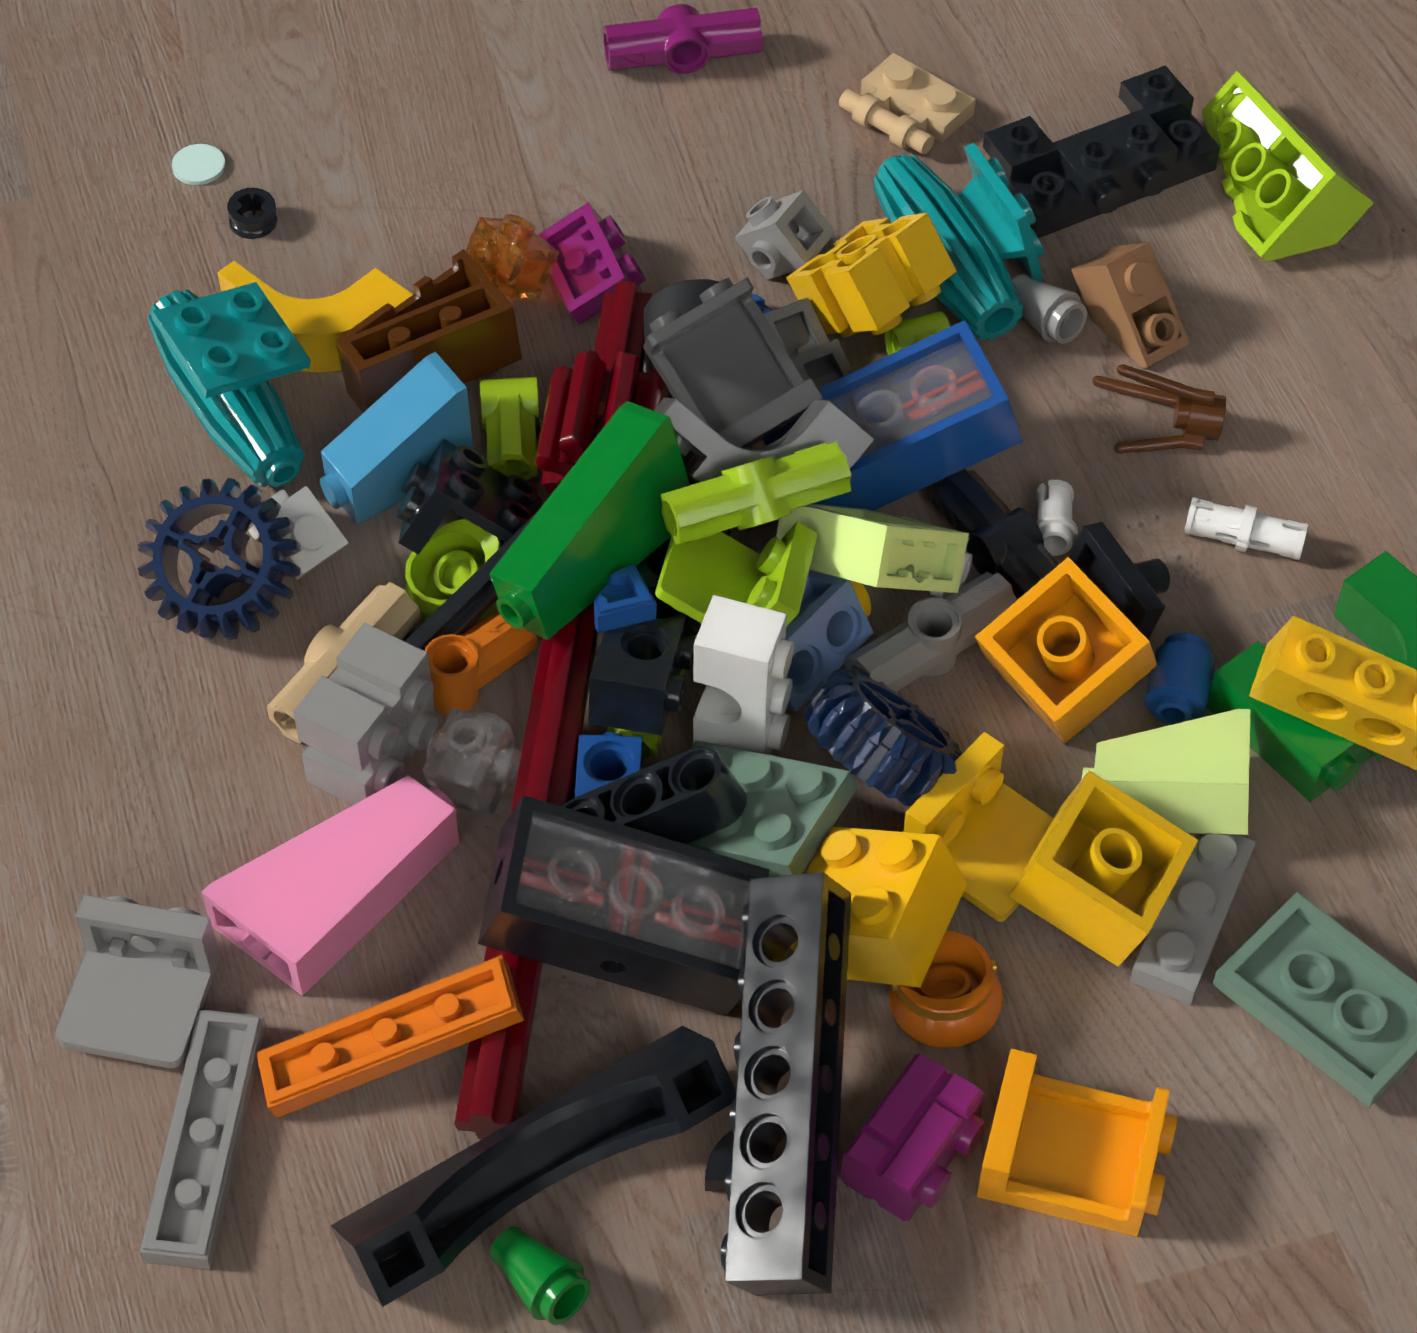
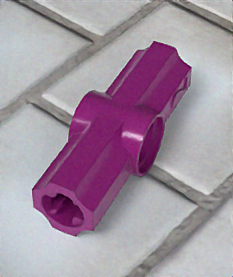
M677 4L663 10L656 20L605 25L603 27V43L608 71L666 64L672 72L689 74L703 68L710 58L759 53L763 49L761 19L758 8L699 14L692 6Z

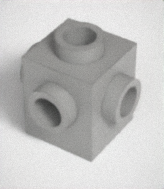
M801 190L774 200L772 196L760 200L747 212L746 218L749 221L734 239L747 254L751 264L768 280L786 273L792 274L814 258L836 232L807 193Z

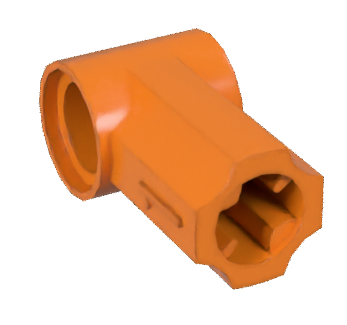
M497 610L462 635L449 634L433 639L426 646L425 652L428 653L431 681L434 684L432 696L435 710L447 715L462 714L471 710L478 701L480 688L537 649V635L523 628L516 629L510 626Z

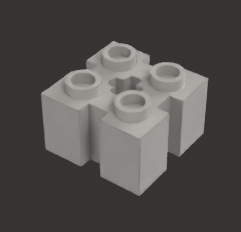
M365 622L336 657L338 667L329 678L321 676L293 711L298 739L309 745L302 753L307 782L351 805L402 779L404 763L401 760L404 757L411 759L417 749L420 751L426 749L433 740L438 727V718L435 715L434 699L432 696L434 684L431 681L428 653Z

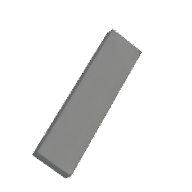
M201 1009L198 1011L140 1248L143 1263L207 1270L212 1268L258 1066L256 1052L261 1051L266 1024L264 1016Z

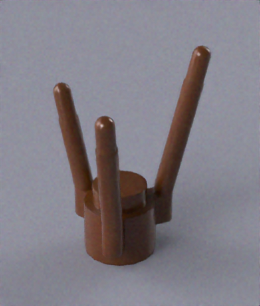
M1125 364L1117 367L1119 375L1150 387L1103 376H1095L1092 380L1096 387L1175 407L1173 428L1182 429L1183 435L1119 442L1114 447L1118 454L1178 448L1202 451L1205 439L1218 441L1220 438L1226 411V396L1217 395L1215 391L1193 388Z

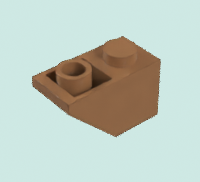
M1150 242L1113 246L1071 269L1091 320L1141 368H1147L1190 344Z

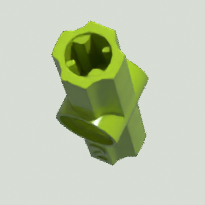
M837 441L828 444L823 443L779 459H775L773 455L721 471L722 476L660 494L662 501L661 512L667 531L671 534L675 545L685 542L690 543L737 526L738 530H743L792 515L790 511L792 509L851 492L850 478L852 475L846 455L839 448Z

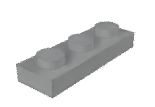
M1190 833L1191 836L1198 839V842L1145 938L1132 969L1129 982L1188 1005L1192 1004L1255 848L1256 841L1241 835Z

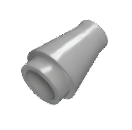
M1025 274L1018 275L1012 280L1023 304L1022 316L1045 341H1057L1065 344L1077 337L1087 319V309L1081 303L1078 294L1033 280Z

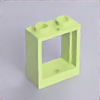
M814 503L790 510L792 515L779 519L776 538L780 540L797 521L818 533L809 570L879 588L958 593L969 533L864 508Z

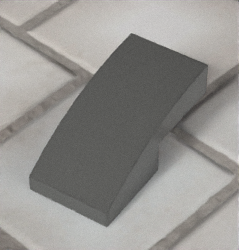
M808 297L764 314L804 381L811 378L818 389L853 372L838 339L829 341Z

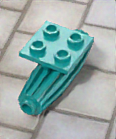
M974 142L964 148L973 178L959 196L917 156L902 154L901 156L896 155L888 158L881 164L878 169V175H875L873 180L875 193L886 218H889L891 223H893L901 216L928 213L957 271L939 285L941 292L936 298L960 322L965 320L972 333L978 339L983 340L985 338L990 341L998 336L1006 335V332L1013 329L1017 325V321L1022 318V309L1024 308L1003 259L1015 258L1028 277L1039 282L1044 280L1038 259L1044 255V250L1037 235L1030 227L1031 224L1036 222L1029 203L1021 193L1015 196L1011 194L1007 188L1009 186L1008 178L995 157L986 160Z
M257 282L200 298L195 293L186 289L184 291L175 290L171 294L159 298L160 301L157 304H153L150 308L151 313L147 316L148 325L170 378L210 438L255 484H259L261 487H266L267 485L280 487L291 482L299 473L300 463L304 461V451L283 402L269 380L309 368L311 359Z

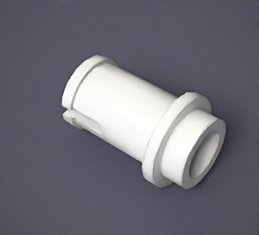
M1048 480L1049 498H1047V487L1044 483L1040 484L1037 488L1038 520L1036 522L1042 532L1044 547L1052 556H1058L1067 553L1078 538V527L1072 520L1074 490L1065 481Z

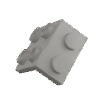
M83 895L75 919L86 951L55 1031L59 1045L68 1050L164 1068L180 1066L186 1058L198 1011L203 1009L220 960L210 917L202 916L198 912L184 907H173L166 910L139 905L134 900L123 896L100 898Z

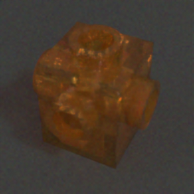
M505 214L503 219L479 217L476 227L470 236L466 252L506 299L539 300L559 251L535 234L536 227L530 221L520 216Z

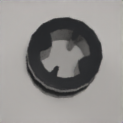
M254 187L244 188L235 192L229 198L227 204L229 225L235 235L246 239H256L270 234L275 229L277 224L275 199L269 192ZM252 210L248 218L243 217V213ZM256 210L262 211L261 216L253 218Z

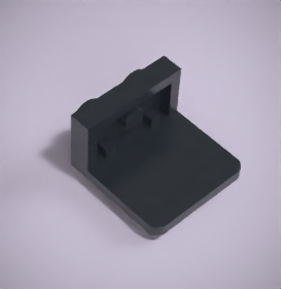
M443 439L427 464L425 465L418 461L403 483L401 491L407 495L396 517L402 520L398 543L419 555L450 510L507 542L542 507V499L538 496L534 486L527 480L517 475L506 476L489 466L486 459L473 448L465 445L457 447Z

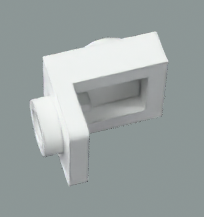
M307 486L290 497L284 489L270 497L281 505L276 518L288 517L294 524L292 531L282 539H294L300 543V552L285 557V561L294 563L301 568V574L295 577L297 580L349 543ZM253 525L248 531L257 540L260 538V535L255 525Z

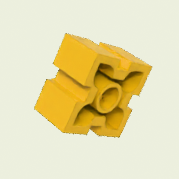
M928 213L901 216L893 223H891L889 218L863 221L834 242L835 247L825 254L816 255L786 278L798 301L809 298L826 334L839 333L841 337H849L862 331H871L872 335H879L893 329L901 323L902 317L900 314L910 307L909 302L912 306H917L930 301L941 292L939 285L957 271Z

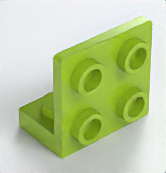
M797 521L781 540L773 537L766 544L761 554L723 532L675 545L671 536L655 595L675 610L690 616L700 623L703 622L713 595L785 613L787 614V627L800 611L818 533Z

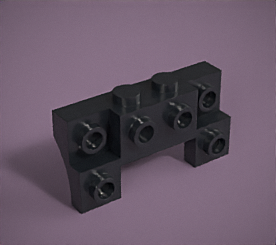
M1166 65L1121 82L1118 97L1126 105L1130 114L1052 143L1031 116L984 133L983 149L990 158L995 157L1002 166L1009 181L1007 188L1011 194L1015 196L1021 193L1029 203L1036 222L1031 224L1030 227L1038 238L1100 214L1111 213L1118 207L1147 196L1157 195L1167 188L1216 170L1220 146L1191 114L1194 97Z

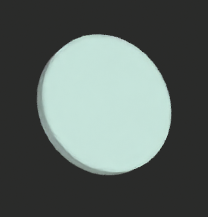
M189 145L178 151L173 157V174L178 180L189 185L208 184L218 179L224 172V155L218 148L212 145Z

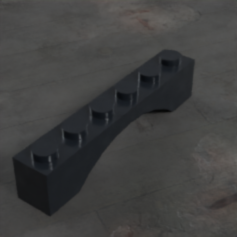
M681 1026L330 1226L358 1284L384 1307L444 1272L455 1258L483 1231L540 1191L585 1167L617 1153L654 1140L683 1133L731 1105L732 1101L737 1097V1093L714 1041Z

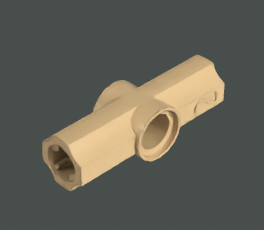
M391 582L384 586L378 584L339 628L330 624L316 634L306 651L304 666L267 705L269 719L276 724L284 736L300 744L301 741L298 739L293 711L321 676L329 678L337 669L336 657L365 622L403 640L421 619L419 606L411 600L407 592Z

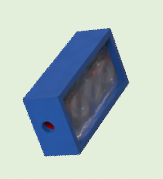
M965 320L818 388L823 397L822 400L833 403L874 440L850 468L852 475L850 478L851 492L818 501L814 504L864 508L875 511L1023 442L1009 398ZM798 419L763 439L765 446L782 438Z

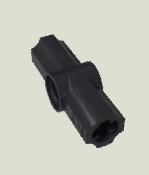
M963 469L944 478L942 483L933 490V505L957 531L969 533L966 549L967 553L972 554V564L981 575L986 572L990 574L999 573L1012 586V591L1018 599L1059 565L1058 561L1044 547L1042 532L1032 515L1020 507L1010 510L974 470Z

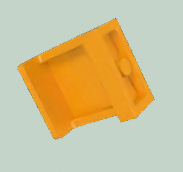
M1011 1048L982 1165L977 1197L1137 1237L1144 1213L1157 1216L1161 1203L1166 1175L1154 1173L1153 1171L1157 1153L1170 1155L1178 1116L1165 1113L1170 1090L1156 1087L1153 1100L1147 1102L1033 1074L1037 1055Z

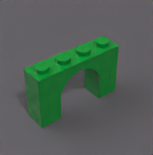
M1384 551L1344 580L1334 617L1373 651L1417 670V576L1389 552ZM1259 641L1214 672L1206 708L1213 714L1235 709H1250V748L1309 802H1312L1329 788L1335 792L1341 790L1354 778L1360 765L1372 756H1375L1377 759L1385 757L1250 697L1249 694L1266 648Z

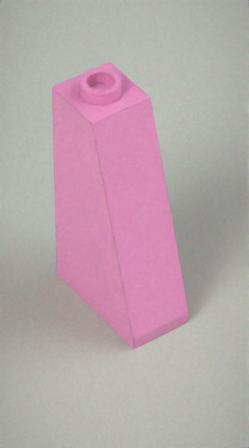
M407 775L210 883L201 893L212 927L301 996H304L459 844L456 807L451 799L436 787H429L427 789Z

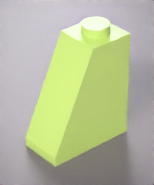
M1235 709L1097 742L1094 768L1083 767L1082 779L1089 770L1187 833L1248 835L1250 709Z

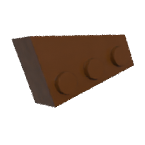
M464 249L451 257L453 267L432 281L431 278L425 276L413 284L415 294L394 308L389 303L385 304L335 340L347 393L362 413L370 408L420 361L434 352L442 358L463 384L522 360L514 307Z

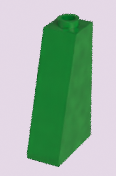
M629 401L619 407L489 573L498 597L496 602L497 609L510 626L516 629L523 628L542 638L550 639L594 602L595 596L609 583V576L613 572L632 564L637 566L671 537L661 512L662 501L660 494L690 486L671 417Z

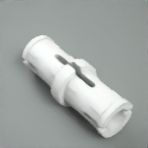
M1193 497L1184 534L1203 538L1207 537L1236 545L1235 550L1245 553L1247 548L1279 554L1280 556L1299 561L1308 523L1285 520L1258 513L1255 506L1245 505V509H1240Z

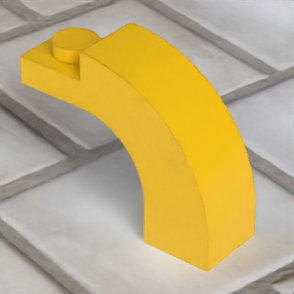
M234 260L217 272L221 292L257 282L311 359L310 367L300 370L304 372L341 371L342 368L335 340L385 304L389 303L395 308L413 295L376 267L347 289L331 296L315 299L295 298L277 292Z

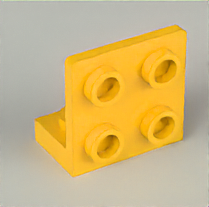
M983 732L955 761L957 771L954 774L943 773L937 779V783L932 790L922 795L906 811L903 832L940 835L967 883L962 897L996 921L1004 922L1020 905L1008 896L1054 818L1002 783L1004 774L1000 770L1004 744Z

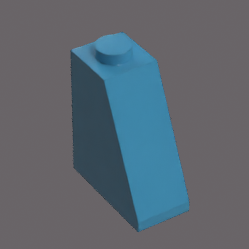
M436 352L420 361L321 451L325 474L324 477L320 478L322 491L330 505L334 509L342 507L356 525L402 502L407 495L401 491L407 475L418 461L426 465L443 439L457 447L465 445L473 448L467 387Z

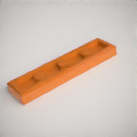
M500 955L256 1052L268 1109L276 1118H279L524 1021L509 965L503 956Z

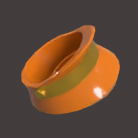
M946 931L920 988L889 984L888 1002L895 1021L913 1039L937 1048L961 1047L979 1040L994 1026L1002 1008L1003 992L1000 981L995 974L997 972L996 961L991 960L985 948L970 936L955 931Z

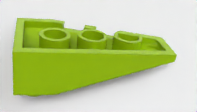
M1236 71L1203 108L1202 114L1207 132L1220 146L1218 158L1221 159L1226 176L1222 183L1225 193L1232 198L1236 214L1232 217L1235 228L1266 262L1337 244L1374 204L1336 163L1240 72Z

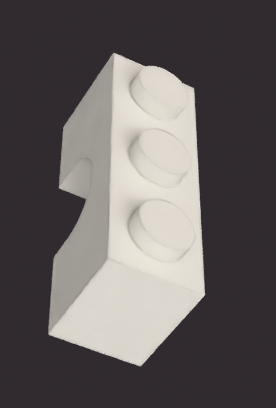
M713 595L694 642L693 681L705 684L706 687L693 717V744L698 740L770 755L772 749L779 751L783 749L791 720L790 715L784 714L792 690V679L786 678L794 652V642L785 640L787 614Z

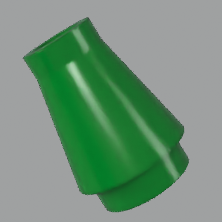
M517 1226L506 1229L493 1242L489 1253L490 1258L501 1268L535 1319H546L552 1325H559L572 1318L583 1306L590 1292V1282L584 1277V1268L580 1263L528 1236Z

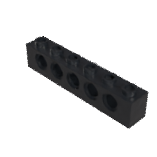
M689 451L685 457H682L685 466L695 455L692 451ZM727 529L721 532L730 536L731 529ZM671 537L636 566L657 602L656 619L604 631L589 677L588 724L662 736L669 711L679 713L681 710L686 676L681 675V670L691 671L693 668L694 642L697 637L693 630L700 629L702 623L675 610L655 595Z
M824 872L750 879L749 902L745 905L742 915L743 929L747 942L745 966L741 969L738 978V989L743 1004L741 1031L736 1035L734 1042V1056L738 1066L737 1097L732 1101L730 1107V1125L734 1133L732 1165L728 1168L725 1178L726 1195L730 1202L728 1233L724 1236L721 1244V1262L725 1271V1282L755 1296L831 1294L851 892ZM798 941L793 955L785 960L789 947ZM794 1005V1012L791 1018L781 1026L783 1015ZM791 1070L788 1084L782 1091L777 1093L780 1079ZM787 1137L786 1148L783 1154L773 1161L776 1146L782 1139ZM782 1205L783 1213L781 1220L774 1229L770 1230V1218L773 1212Z

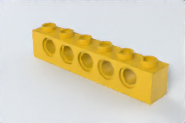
M1293 615L1267 643L1249 696L1417 770V670Z

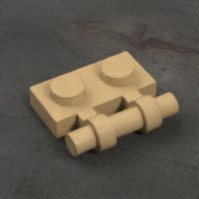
M892 53L861 80L860 94L848 88L839 99V106L852 114L854 122L865 128L874 126L888 134L889 141L903 150L912 148L922 155L930 151L934 138L944 142L974 115L976 103L975 98L895 53Z

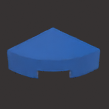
M635 564L613 572L609 576V583L595 596L594 624L597 633L656 619L657 602Z

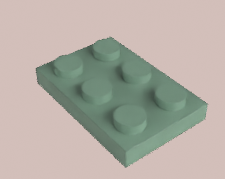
M696 740L690 749L709 747L716 751L743 787L747 795V805L743 814L736 822L687 845L770 869L769 877L802 874L857 790V786L850 771Z
M1298 892L1216 971L1213 986L1369 1108L1417 1058V982Z

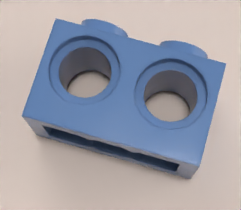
M809 570L799 614L786 627L785 640L794 642L793 657L786 678L792 679V690L787 709L796 712L805 702L810 700L821 682L827 680L834 670H838L845 663L846 657L853 654L874 633L850 580Z

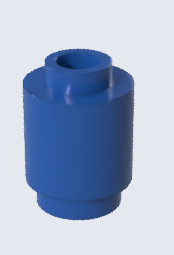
M1190 633L1172 634L1165 639L1164 644L1159 646L1155 652L1154 657L1157 665L1151 670L1145 696V706L1149 712L1167 725L1202 718L1205 715L1216 664L1212 655V648L1205 639Z

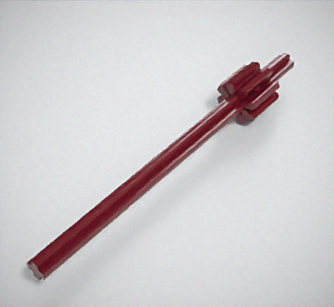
M619 282L616 285L615 292L604 293L594 351L589 350L577 353L573 369L567 366H560L552 374L535 459L536 465L540 470H543L541 485L549 494L554 492L611 417L624 403L629 401L654 411L664 397L671 398L669 396V389L656 369L643 372L646 355L643 348L645 343L644 308L652 297V293L638 292L636 283ZM594 602L550 639L542 638L510 815L523 795L561 807L571 800L578 758L579 735H582L589 694V677L594 664L599 634L594 624ZM487 946L484 962L502 955L509 965L524 1021L469 1042L454 1125L459 1131L475 1132L478 1139H483L517 1120L543 967L542 962Z

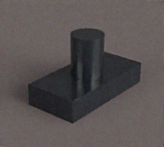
M1103 522L1083 526L1069 558L1149 640L1165 609V605L1157 594L1166 592L1170 585V574L1166 564L1158 558L1133 563Z

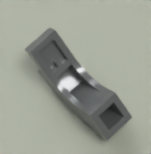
M664 397L654 410L671 417L682 457H685L689 451L695 454L685 466L688 479L695 484L722 476L721 471L773 455L775 459L795 454L794 452L835 441H837L839 448L846 455L849 467L851 468L874 440L833 403L827 400L814 399L794 426L782 438L772 444L755 449H742L729 443L677 399Z

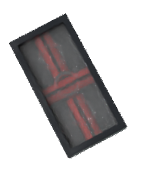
M523 795L500 831L478 944L726 1016L741 999L738 989V978L741 969L745 966L747 942L743 929L742 915L745 905L749 902L750 879L769 877L770 869Z

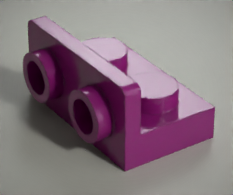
M589 202L534 237L569 314L579 324L602 310L604 293L615 292L616 285L619 282L636 283L637 291L643 293L639 285L646 281V278L629 252L624 255L621 249L627 243L624 233L611 215L602 219Z

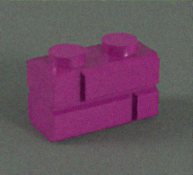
M922 1053L915 1054L843 1153L840 1179H842L846 1186L869 1200H876L880 1207L903 1221H910L921 1204L929 1208L934 1207L951 1179L952 1173L946 1170L947 1166L957 1152L968 1157L984 1134L987 1121L981 1118L985 1094H983L981 1088L955 1073L951 1075L944 1066Z

